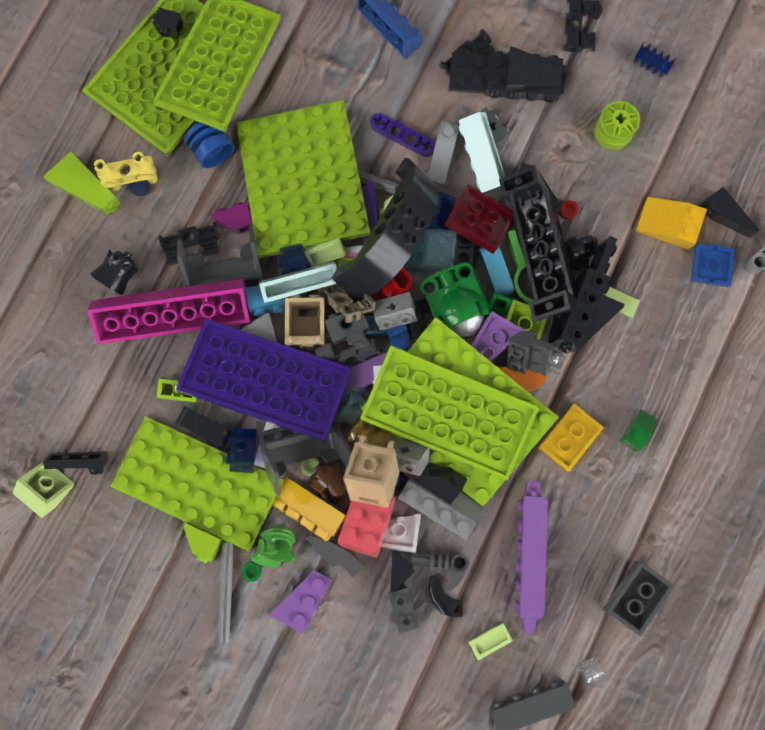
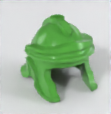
M274 524L272 528L261 533L260 536L262 538L258 543V551L255 555L251 556L253 562L271 568L279 567L282 561L294 562L296 560L292 552V545L295 543L294 533L283 525Z

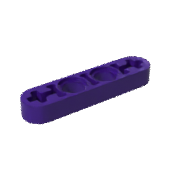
M376 113L371 117V128L375 132L423 157L433 155L435 143L432 139L384 114ZM382 120V124L376 126L375 121ZM397 127L400 132L397 135H392L390 129ZM412 135L416 138V141L408 143L406 137ZM430 145V149L424 151V146Z

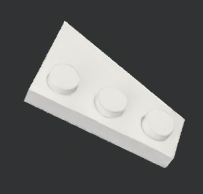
M421 513L390 519L381 548L416 553Z

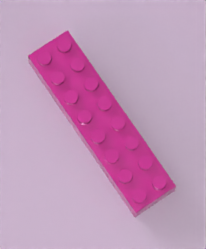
M244 279L91 300L87 309L97 345L201 330L205 319L226 326L250 323V311Z

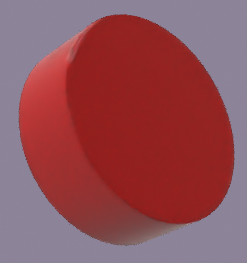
M571 200L564 201L561 204L562 209L559 214L565 220H572L578 213V205Z

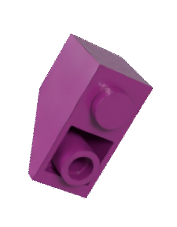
M236 203L231 208H221L211 214L216 224L236 234L247 232L249 227L253 226L251 212L247 203Z

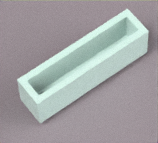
M478 112L459 120V131L464 136L466 142L465 150L470 155V165L476 174L478 189L483 193L500 188L499 179L504 178L505 174L486 113Z
M329 262L259 281L264 303L336 284L331 279L337 269L336 264Z

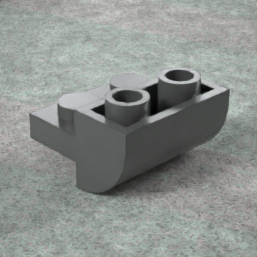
M523 331L515 334L509 341L506 368L525 374L527 369L546 376L549 371L553 344L537 339V332Z

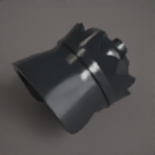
M109 249L103 264L92 271L90 275L109 289L123 295L128 281L138 272V268H136L135 261L131 258L132 254L129 252L115 251L112 254Z

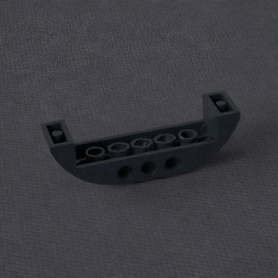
M404 158L395 173L402 179V182L353 262L340 263L331 278L356 301L359 300L361 302L362 299L364 300V294L372 296L402 269L419 243L437 209L439 201L437 186L409 158Z
M531 166L499 179L503 197L512 204L535 301L529 302L533 322L574 309L576 304V288L572 266L554 203L539 171L535 166Z

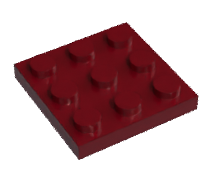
M468 184L444 225L494 254L514 218L513 210Z

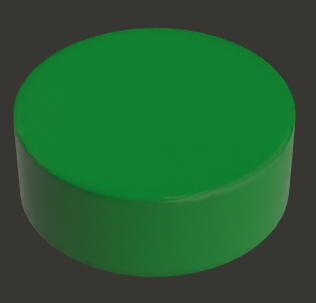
M253 561L246 563L242 568V576L248 582H254L262 575L261 566Z

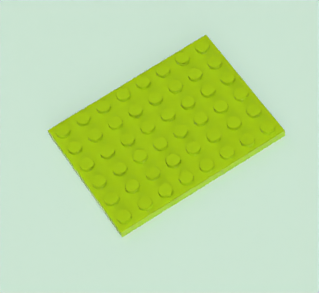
M160 0L82 90L86 96L167 157L197 121L153 104V99L204 7V4L199 0ZM158 8L180 13L184 23L179 38L163 37L157 33L153 25V16L157 14Z
M344 100L236 122L259 258L306 249L335 240L338 237L345 241L370 235Z
M437 317L433 319L407 351L540 407L512 472L559 418L553 411ZM366 403L361 408L363 411L366 406ZM391 432L395 437H397V438H399V439H403V440H406V441L414 442V441H412V440H409V439H407V438H405V437H402V436H400V435H397V434ZM429 448V463L450 467L467 478L462 491L482 507L506 480Z

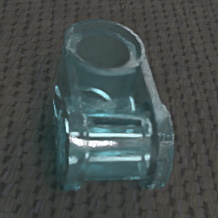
M351 387L345 391L336 412L335 421L349 425L356 423L358 416L362 412L361 408L365 406V401L361 398L362 393L359 388Z

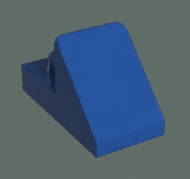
M406 325L385 330L392 346L408 351L413 345Z

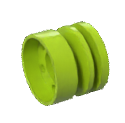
M615 101L608 104L595 124L594 134L599 145L609 150H619L627 146L639 128V112L628 102Z

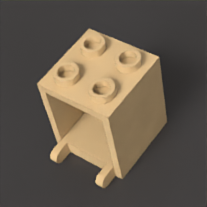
M292 295L290 298H285L286 346L298 348L301 351H315V349L327 344V327L324 322L327 320V305L324 297L310 295L309 298H302L300 295ZM299 310H317V316L299 317Z
M362 435L360 442H355L344 475L350 500L389 508L399 476L396 453L393 449L394 441H389L387 448L366 444L367 436Z

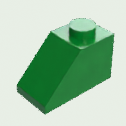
M640 409L620 439V442L635 452L642 451L653 433L657 419Z

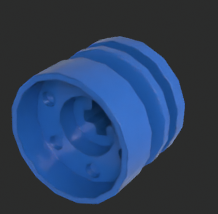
M200 122L189 129L184 138L190 150L195 153V157L200 165L206 169L224 162L233 153L235 148L228 135L224 134V131Z

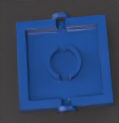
M696 244L694 247L691 282L730 287L735 249L719 247V244H712L711 246Z

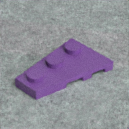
M314 570L269 616L304 634L332 579Z

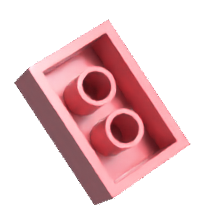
M392 496L389 508L351 500L338 538L339 546L378 558L395 505V497Z

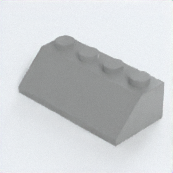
M411 478L398 497L399 500L464 540H467L485 507H482L474 499L462 492L459 493L450 505Z

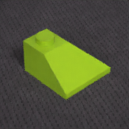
M514 299L504 318L525 331L537 332V339L539 340L547 321L546 318L533 322L529 305Z

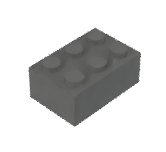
M635 561L602 610L633 633L642 636L675 586L643 562Z

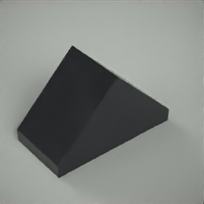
M392 550L390 591H395L415 570L396 550Z

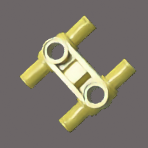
M135 152L132 155V159L105 163L104 160L98 159L94 162V168L100 178L101 186L105 188L111 187L114 191L120 190L123 184L143 180L153 184L158 180L152 157L144 156L141 152ZM130 169L128 174H123L125 170Z

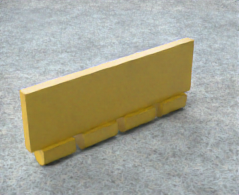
M285 477L280 488V494L277 495L273 503L274 507L285 512L286 515L295 521H300L301 525L311 532L315 531V534L325 541H328L331 536L336 535L346 518L345 514L288 477Z

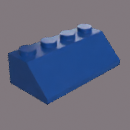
M357 0V9L404 59L421 46V33L417 28H413L409 24L408 19L404 15L401 16L397 12V8L393 3H389L387 0Z

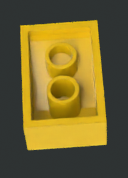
M647 197L635 232L689 250L696 244L707 209L691 203Z

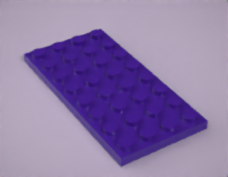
M205 319L176 390L326 442L352 368Z

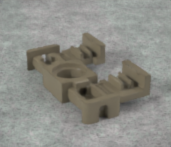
M336 284L320 288V295H325L328 298V304L336 313L341 312L345 316L346 323L352 322L354 319L360 320L361 313L375 310V301L368 294H364L362 302L358 300L357 303L353 304V300L347 295L348 293L339 285L336 287Z

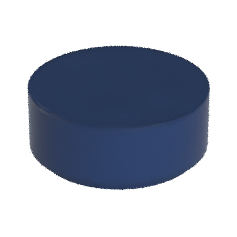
M146 180L129 183V189L134 195L143 196L148 192L149 185Z

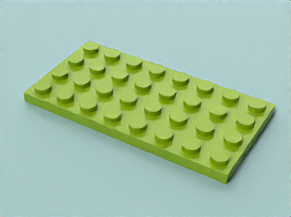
M207 0L155 95L153 104L225 132L281 20V15L243 0Z
M390 345L360 419L508 480L540 407Z
M146 416L110 486L249 552L252 551L277 497L266 471ZM279 479L280 488L284 482V479Z

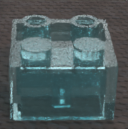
M426 229L410 256L409 268L423 273H430L452 267L456 232Z

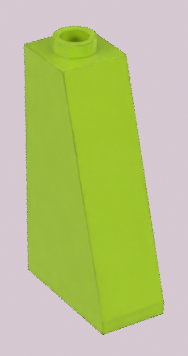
M71 151L43 176L52 186L106 215L114 212L121 203L108 188L101 186L100 180Z

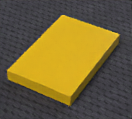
M573 403L538 446V449L566 472H570L605 427Z

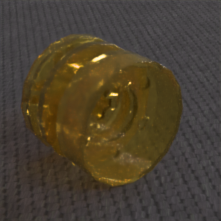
M359 420L348 434L346 442L350 447L355 442L359 443L363 435L367 436L366 444L385 448L395 433L383 428L377 431L375 430L377 428L376 425H369L368 422Z

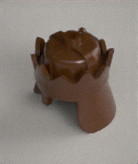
M333 460L323 466L319 463L314 467L316 472L311 475L312 483L309 482L307 484L315 489L323 499L326 498L324 493H327L329 499L337 504L349 495L344 481L345 474L338 462Z

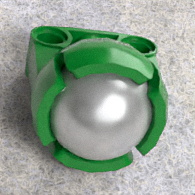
M461 263L428 277L421 283L420 288L433 319L437 317L461 338L477 333L482 327L484 319L490 315L487 299L476 273L469 263ZM464 269L471 270L468 277L461 276V272ZM430 284H434V291L431 293H427L426 287Z

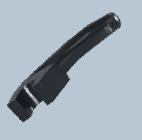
M431 576L428 585L431 601L439 612L450 617H462V612L457 613L454 611V607L461 605V601L445 594L440 580L436 576Z

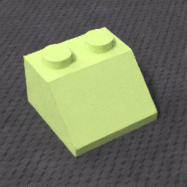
M42 462L17 480L13 494L38 516L43 518L56 508L72 489L74 483L58 469H44Z

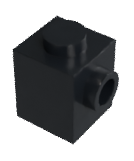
M158 8L157 14L153 16V25L157 33L163 37L179 38L184 23L180 13Z

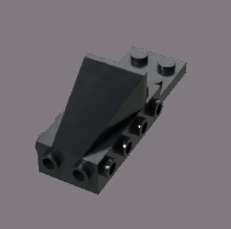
M510 47L508 54H503L502 51H493L489 55L452 52L449 91L480 93L490 98L504 97L511 100L526 99L527 101L543 100L549 103L557 102L560 95L564 93L562 76H565L566 65H563L564 58H559L556 55L540 57L539 54H530L515 47Z
M612 236L598 245L590 267L576 278L575 307L570 311L562 313L550 344L559 347L558 350L563 353L569 354V352L581 349L588 340L624 308L625 304L604 295L610 288L608 283L610 277L605 275L610 267L608 262L617 250V246H615L617 239Z

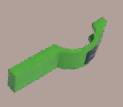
M512 230L507 232L505 238L516 268L512 281L515 291L514 296L517 301L529 305V302L535 300L526 297L519 289L518 276L525 270L526 262L516 232Z

